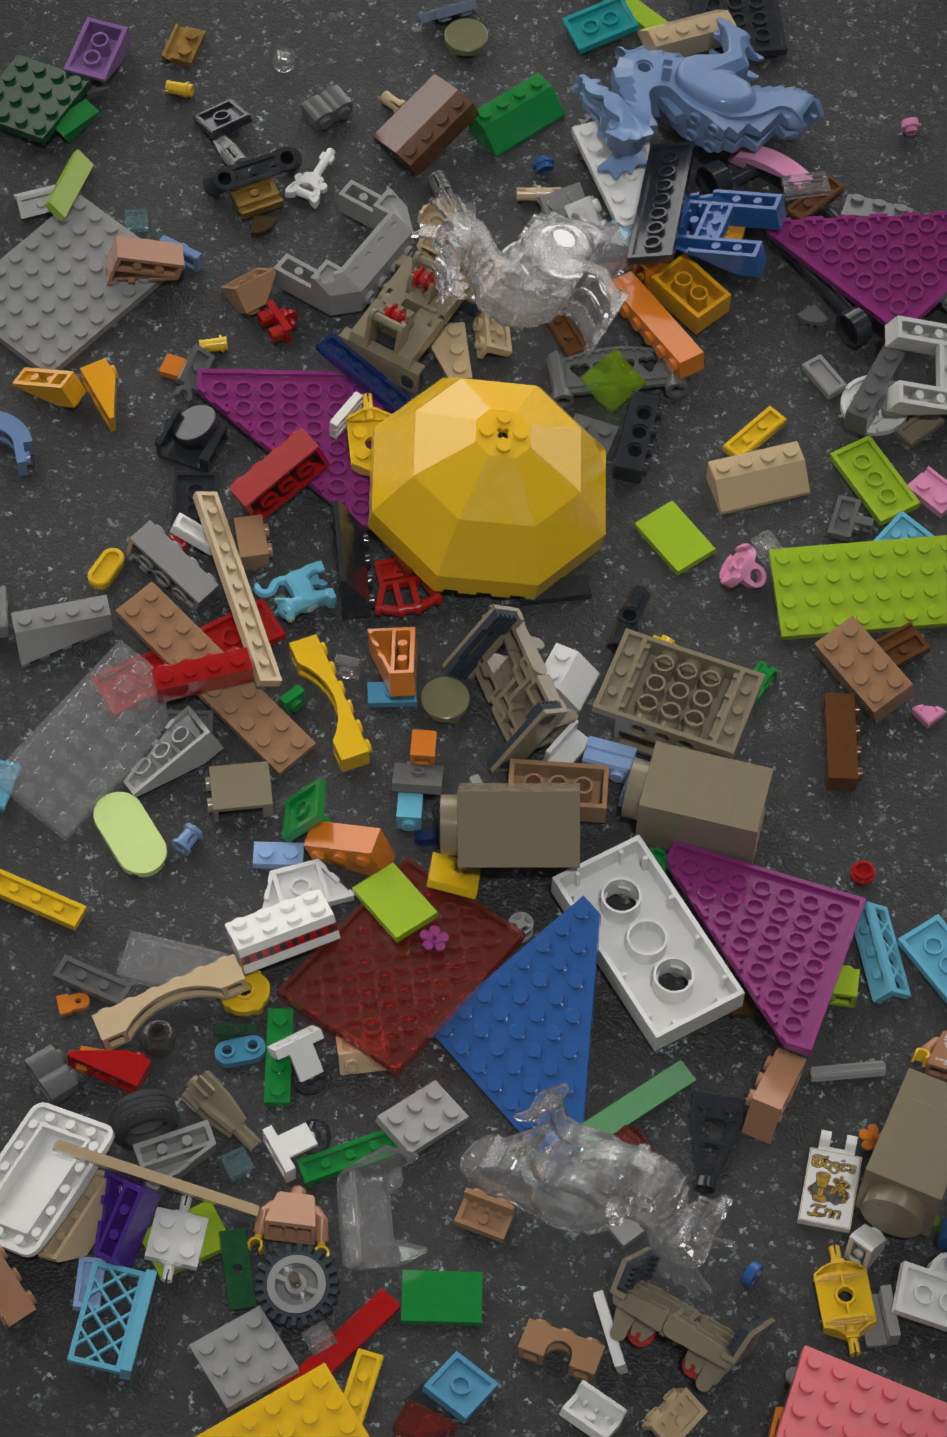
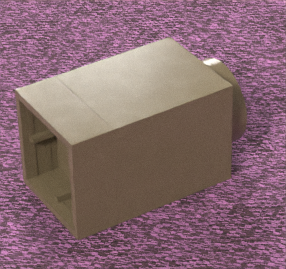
M656 742L651 762L634 759L624 795L621 817L637 820L635 836L640 835L645 844L670 849L673 841H677L752 864L767 808L773 769Z
M460 783L457 795H441V855H458V867H580V783Z
M909 1068L866 1167L855 1207L861 1209L862 1215L872 1226L884 1233L902 1238H911L919 1234L929 1237L947 1194V1083Z

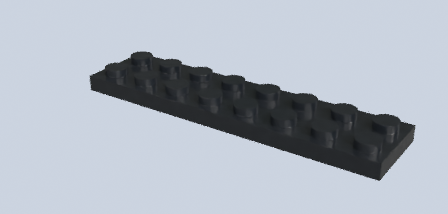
M694 141L650 145L627 254L628 265L674 261L696 150Z

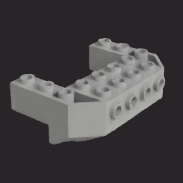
M350 180L338 194L339 211L373 229L372 233L342 267L326 259L318 269H315L286 253L274 267L276 271L274 285L330 316L362 311L367 304H371L379 290L383 289L391 276L396 273L395 263L402 254L411 257L414 253L413 229L408 208L390 188L381 196L365 186Z

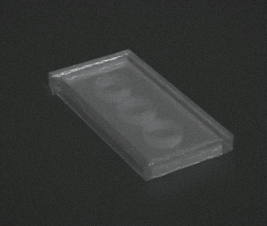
M131 930L116 976L123 980L158 987L169 982L174 977L186 975L199 966L209 965L216 962L218 958L229 956V954ZM198 997V998H201V999H205V1000H209V1001H214V1002H215V999H216V998H208V997Z

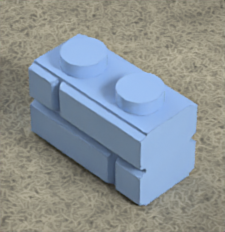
M589 736L582 763L609 765V779L620 783L626 781L627 776L630 774L633 761L637 756V748Z

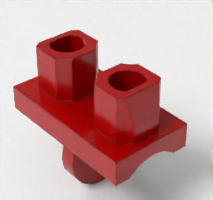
M273 300L267 301L266 309L257 314L261 327L273 324V327L267 329L272 343L284 340L286 344L293 342L290 333L292 328L297 326L295 321L298 319V313L294 309L287 310L282 308L279 310Z

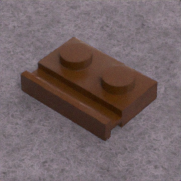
M912 622L875 640L898 668L929 653L931 648L920 632L915 630Z

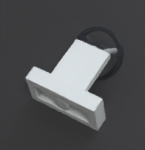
M313 1025L267 1046L270 1056L277 1060L289 1055L294 1067L291 1076L292 1084L298 1092L304 1095L320 1093L326 1087L328 1080L327 1071L320 1063L313 1043L323 1039L324 1036L321 1029ZM295 1072L297 1074L299 1082H303L300 1087L295 1082ZM317 1080H325L323 1085L316 1090H304L307 1084L312 1085Z
M309 1119L278 1136L272 1125L262 1129L263 1142L286 1183L296 1179V1168L291 1158L302 1153L312 1155L328 1149L331 1142V1130L328 1124L321 1119ZM316 1121L324 1126L326 1141L321 1138L320 1131L316 1129ZM318 1143L324 1145V1146H323L319 1151H317V1152H313V1153H312V1152L308 1151V1150H310V1149H312V1148L318 1146Z

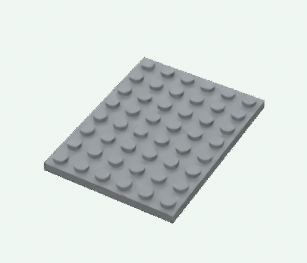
M78 194L63 220L60 221L53 215L0 259V343L33 368L62 370L165 281L150 282L149 278L135 279V283H128V280L113 281V285H106L105 262L116 235L133 238L139 237Z

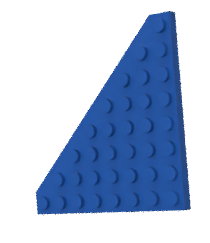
M584 895L429 1029L433 1036L561 1180L582 1163V1157L575 1160L560 1139L563 1135L585 1122V1103L587 1102L588 1066L590 1064V1041L593 1027V1003L596 989V966L599 952L601 914Z

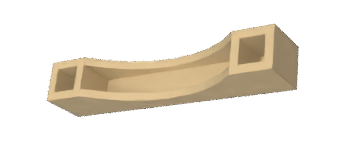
M235 954L222 956L216 962L209 965L199 966L186 975L174 977L163 985L151 987L140 995L128 997L115 1006L103 1008L98 1013L92 1015V1018L106 1050H113L131 1042L137 1031L150 1017L173 1003L198 997L227 1000L248 991L249 987Z

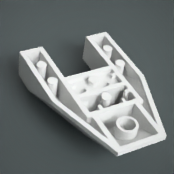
M896 316L885 325V347L936 356V386L898 380L886 390V411L904 415L947 414V324Z

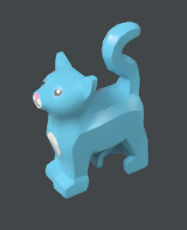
M322 561L307 564L299 570L291 571L285 576H279L271 580L268 589H262L258 582L253 585L254 593L262 598L271 597L277 592L279 586H285L292 598H274L277 609L273 615L280 616L289 623H292L299 614L311 613L325 605L328 608H335L336 595L333 588H327V581L319 579L318 573L325 572Z

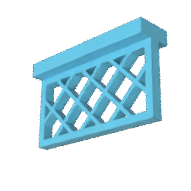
M98 1260L93 1261L67 1358L68 1363L118 1374L119 1378L130 1380L157 1271L147 1269L144 1272ZM97 1269L109 1271L113 1279L100 1285L95 1277ZM127 1276L139 1278L137 1287L128 1292L120 1281ZM93 1283H94L95 1286L97 1287V1288L94 1289V1290H92ZM116 1283L123 1294L110 1301L104 1289ZM100 1292L106 1304L94 1310L89 1303V1298ZM135 1293L134 1299L132 1300L130 1296ZM126 1298L131 1306V1311L120 1317L113 1305ZM88 1308L90 1313L85 1315L86 1309ZM110 1308L116 1320L104 1326L97 1314ZM93 1317L100 1329L87 1335L82 1324ZM128 1318V1322H127V1326H126L125 1323H124V1320H126V1319ZM120 1324L125 1334L120 1339L113 1341L107 1330ZM81 1333L83 1338L78 1341L79 1335ZM103 1333L109 1345L97 1351L91 1339ZM85 1342L93 1352L92 1355L86 1358L74 1356L76 1348ZM122 1343L121 1349H120V1351H119V1349L117 1348V1345H119V1344ZM113 1348L118 1356L116 1366L104 1363L100 1355Z

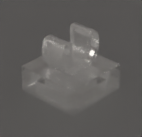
M771 530L759 533V536L750 539V545L755 548L756 555L761 562L769 559V549L783 548Z

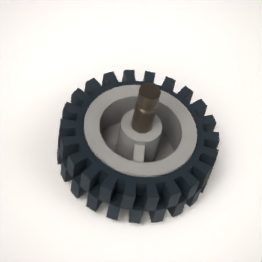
M297 1243V1247H292L291 1244L285 1245L286 1249L280 1250L278 1248L274 1250L275 1254L273 1256L269 1254L265 1258L266 1263H261L259 1267L260 1273L256 1274L255 1280L257 1284L255 1285V1292L261 1309L271 1322L274 1321L277 1326H284L287 1330L293 1331V1328H298V1331H304V1327L309 1326L312 1329L316 1327V1323L320 1322L322 1324L326 1321L325 1317L333 1313L334 1305L337 1306V1297L340 1295V1282L332 1261L324 1255V1252L315 1250L314 1246L311 1245L304 1247L303 1244Z

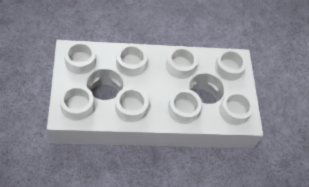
M640 835L580 863V867H572L552 877L551 893L564 912L584 895L601 914L597 964L654 1051L743 1006L745 992ZM617 894L622 898H632L636 905L629 910L619 911L611 908L606 903V899L611 895ZM665 973H670L675 977H685L688 981V986L678 991L667 990L659 984L658 978Z

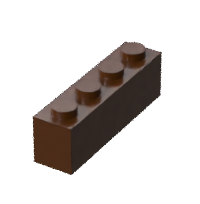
M825 693L823 726L826 790L856 791L857 782L862 781V767L858 766V760H861V745H857V739H860V724H856V718H859V703H855L854 694Z

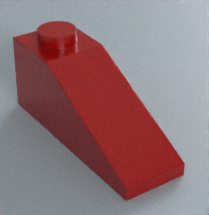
M129 1050L69 1051L67 1054L68 1066L76 1068L77 1062L87 1066V1071H84V1073L130 1094L141 1091L151 1073V1060L141 1052L134 1053Z

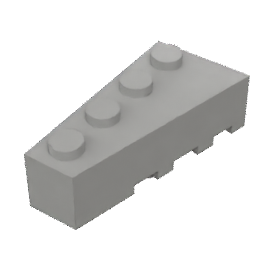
M149 520L130 537L125 558L130 562L133 559L141 564L139 569L146 574L149 571L152 572L157 579V583L163 587L170 586L173 595L193 611L197 612L216 594L219 585L214 576L204 572L197 560L185 554L181 545L166 536L164 529L158 524L155 525Z

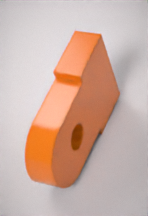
M85 993L56 996L60 1017L85 1010L90 1005L89 996Z

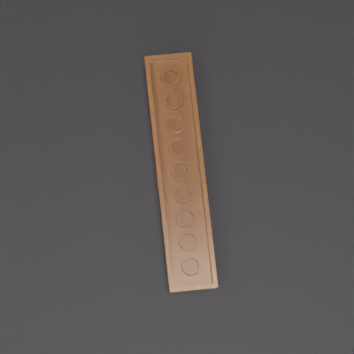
M150 582L116 610V615L165 664L179 663L187 658H201L208 653H223L153 582ZM254 681L196 694L263 761H268L269 767L279 777L316 747V743L260 687H257Z

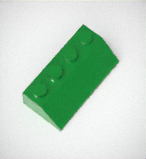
M536 73L478 108L479 115L469 124V132L491 154L498 158L565 117V112L552 85L541 74Z

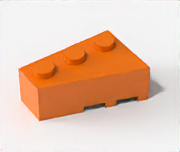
M416 628L367 629L369 652L390 695L402 697L416 695L418 651Z
M322 821L309 830L304 842V847L311 859L319 858L324 863L369 876L374 875L393 863L396 856L381 828Z

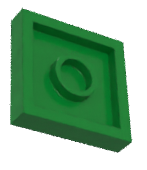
M319 778L285 800L282 839L290 843L320 822H331V818L324 815L326 782Z

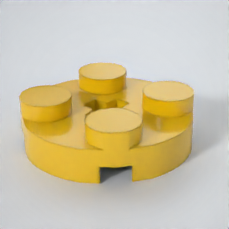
M240 966L249 987L248 991H251V993L246 996L239 994L227 1000L220 999L223 1004L224 1010L234 1015H258L263 1011L270 999L269 981L261 974L260 970L245 974Z

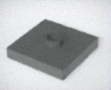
M395 763L391 791L440 795L444 766Z

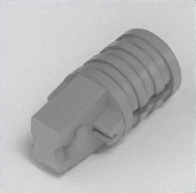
M225 135L213 141L220 157L227 166L248 160L238 146Z

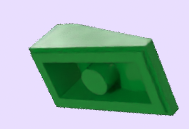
M84 99L69 110L56 127V132L68 143H71L100 114V111L88 100Z

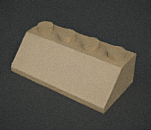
M713 10L637 30V34L647 50L682 53L684 57L710 50V48L722 47L721 43L713 36L715 29L720 31L716 22L718 17L727 20L735 26L737 25L728 10Z
M797 441L708 462L706 479L720 515L810 494L805 459Z

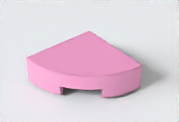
M921 704L913 707L911 711L927 729L946 716V711L939 706L933 707Z

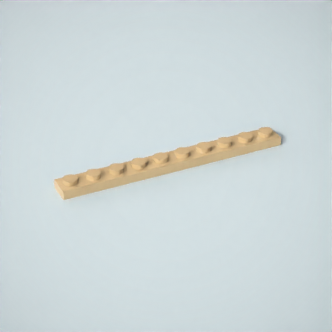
M196 491L193 495V500L243 647L248 649L257 687L280 686L282 678L218 493Z

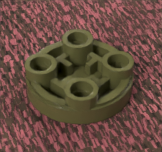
M463 18L455 20L447 26L444 40L450 55H473L478 57L483 54V50L487 45L488 32L486 27L479 21Z
M439 677L433 679L422 690L421 706L423 714L434 721L456 724L469 708L470 695L468 689L455 678Z

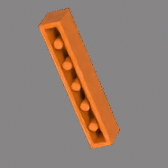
M632 271L608 281L609 292H607V297L610 303L617 306L621 315L631 322L633 329L643 336L645 343L653 347L658 358H662L667 363L672 373L674 372L680 379H683L704 369V352Z

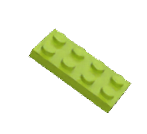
M870 435L830 453L829 459L857 497L861 499V502L879 526L891 522L901 510L907 514L920 507V501Z

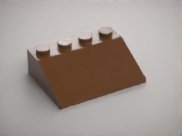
M434 74L373 135V138L418 177L479 115V112L474 103L461 91Z

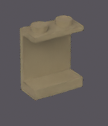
M268 761L209 767L210 776L205 777L206 791H211L212 798H207L208 813H213L214 822L219 821L218 812L263 807L264 817L273 816Z

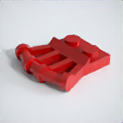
M399 557L374 561V570L379 585L375 615L390 614L401 618L406 617V614L410 613L422 614V611L433 605L438 606L443 603L441 594L438 591H433ZM420 584L430 595V597L421 602L416 585ZM409 587L413 601L412 604L404 605L400 588ZM387 590H393L397 606L384 604Z

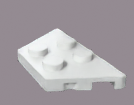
M318 858L271 870L262 909L317 889L321 890L329 906L355 899L353 891L340 883V879L334 873L328 871L327 866Z

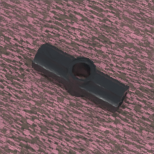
M639 585L631 587L623 607L619 610L617 622L607 642V648L614 654L626 628L636 632L639 629L640 620L651 597V593L645 587Z

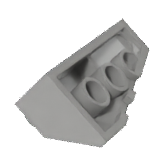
M189 705L165 726L167 731L161 739H155L151 744L153 749L147 757L141 758L123 782L135 797L205 764L224 748Z

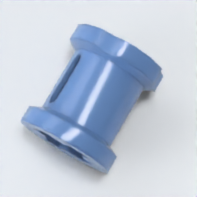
M186 823L183 826V832L178 838L172 840L171 845L178 853L189 856L191 848L204 836L198 827L191 823Z

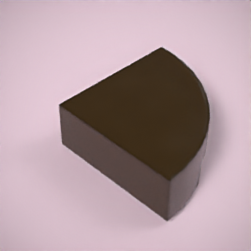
M254 215L251 237H261L262 234L273 230L276 225V217Z

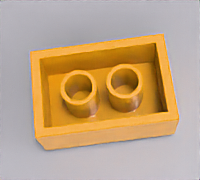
M682 254L651 276L650 292L696 335L729 312L731 294L686 254Z

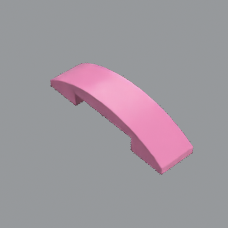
M762 146L756 152L746 147H741L728 157V162L741 168L752 165L781 178L782 185L801 192L813 180V176L797 162L767 147Z

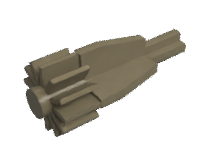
M209 1070L205 1071L202 1075L200 1074L199 1077L195 1075L185 1085L187 1087L186 1091L181 1095V1099L195 1113L197 1112L204 1120H208L210 1125L229 1138L234 1134L250 1152L254 1151L261 1144V1140L245 1125L244 1121L247 1118L231 1094Z

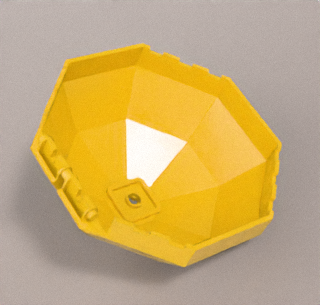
M442 378L374 428L371 441L368 527L433 591L443 592V589L458 590V593L476 595L479 592L490 593L491 596L510 598L511 595L522 596L525 599H535L560 578L565 577L601 549L606 535V449L538 386L465 378ZM499 433L507 434V439L505 437L499 438Z

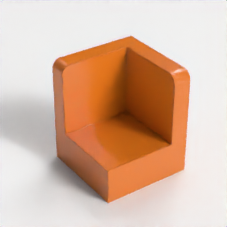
M412 729L410 764L435 765L436 731Z

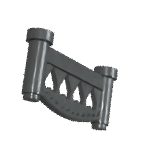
M606 347L582 352L567 358H563L558 352H552L546 359L552 389L550 397L564 410L574 404L575 395L664 386L668 397L680 398L686 395L689 390L687 380L685 378L680 379L674 372L672 373L667 363L662 358H658L655 350L650 347ZM650 359L657 361L652 372H648L638 362ZM633 362L634 366L630 373L626 375L616 366L617 363ZM610 364L612 367L607 376L603 377L593 366ZM586 366L589 370L585 377L580 379L570 370L572 367L580 368Z

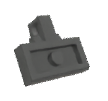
M838 495L827 531V538L850 542L853 533H872L874 518L866 517L863 513L859 512L861 499Z

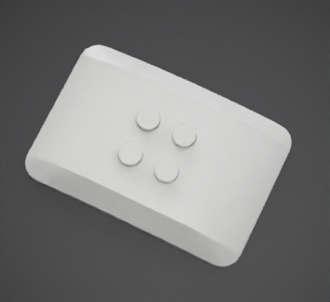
M38 1103L30 1109L0 1153V1245L3 1249L23 1257H33L41 1251L70 1213L99 1168L98 1166L53 1152L54 1143L62 1140L106 1155L115 1138V1133L109 1125L49 1103Z

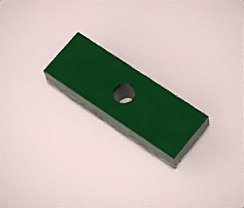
M246 1228L219 1231L228 1310L233 1312L256 1308ZM238 1267L241 1269V1273L235 1274L232 1269Z

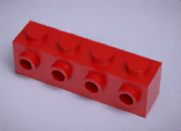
M234 647L223 653H208L204 657L197 659L187 658L171 665H158L156 668L151 669L152 683L157 701L161 703L253 681V666L247 647Z

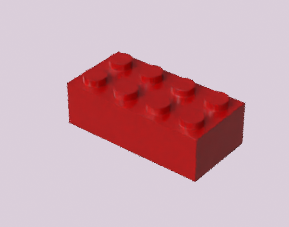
M300 428L298 431L291 433L288 439L280 446L273 448L262 461L256 462L245 475L238 477L229 489L250 516L262 514L264 521L331 466L317 443L303 428Z

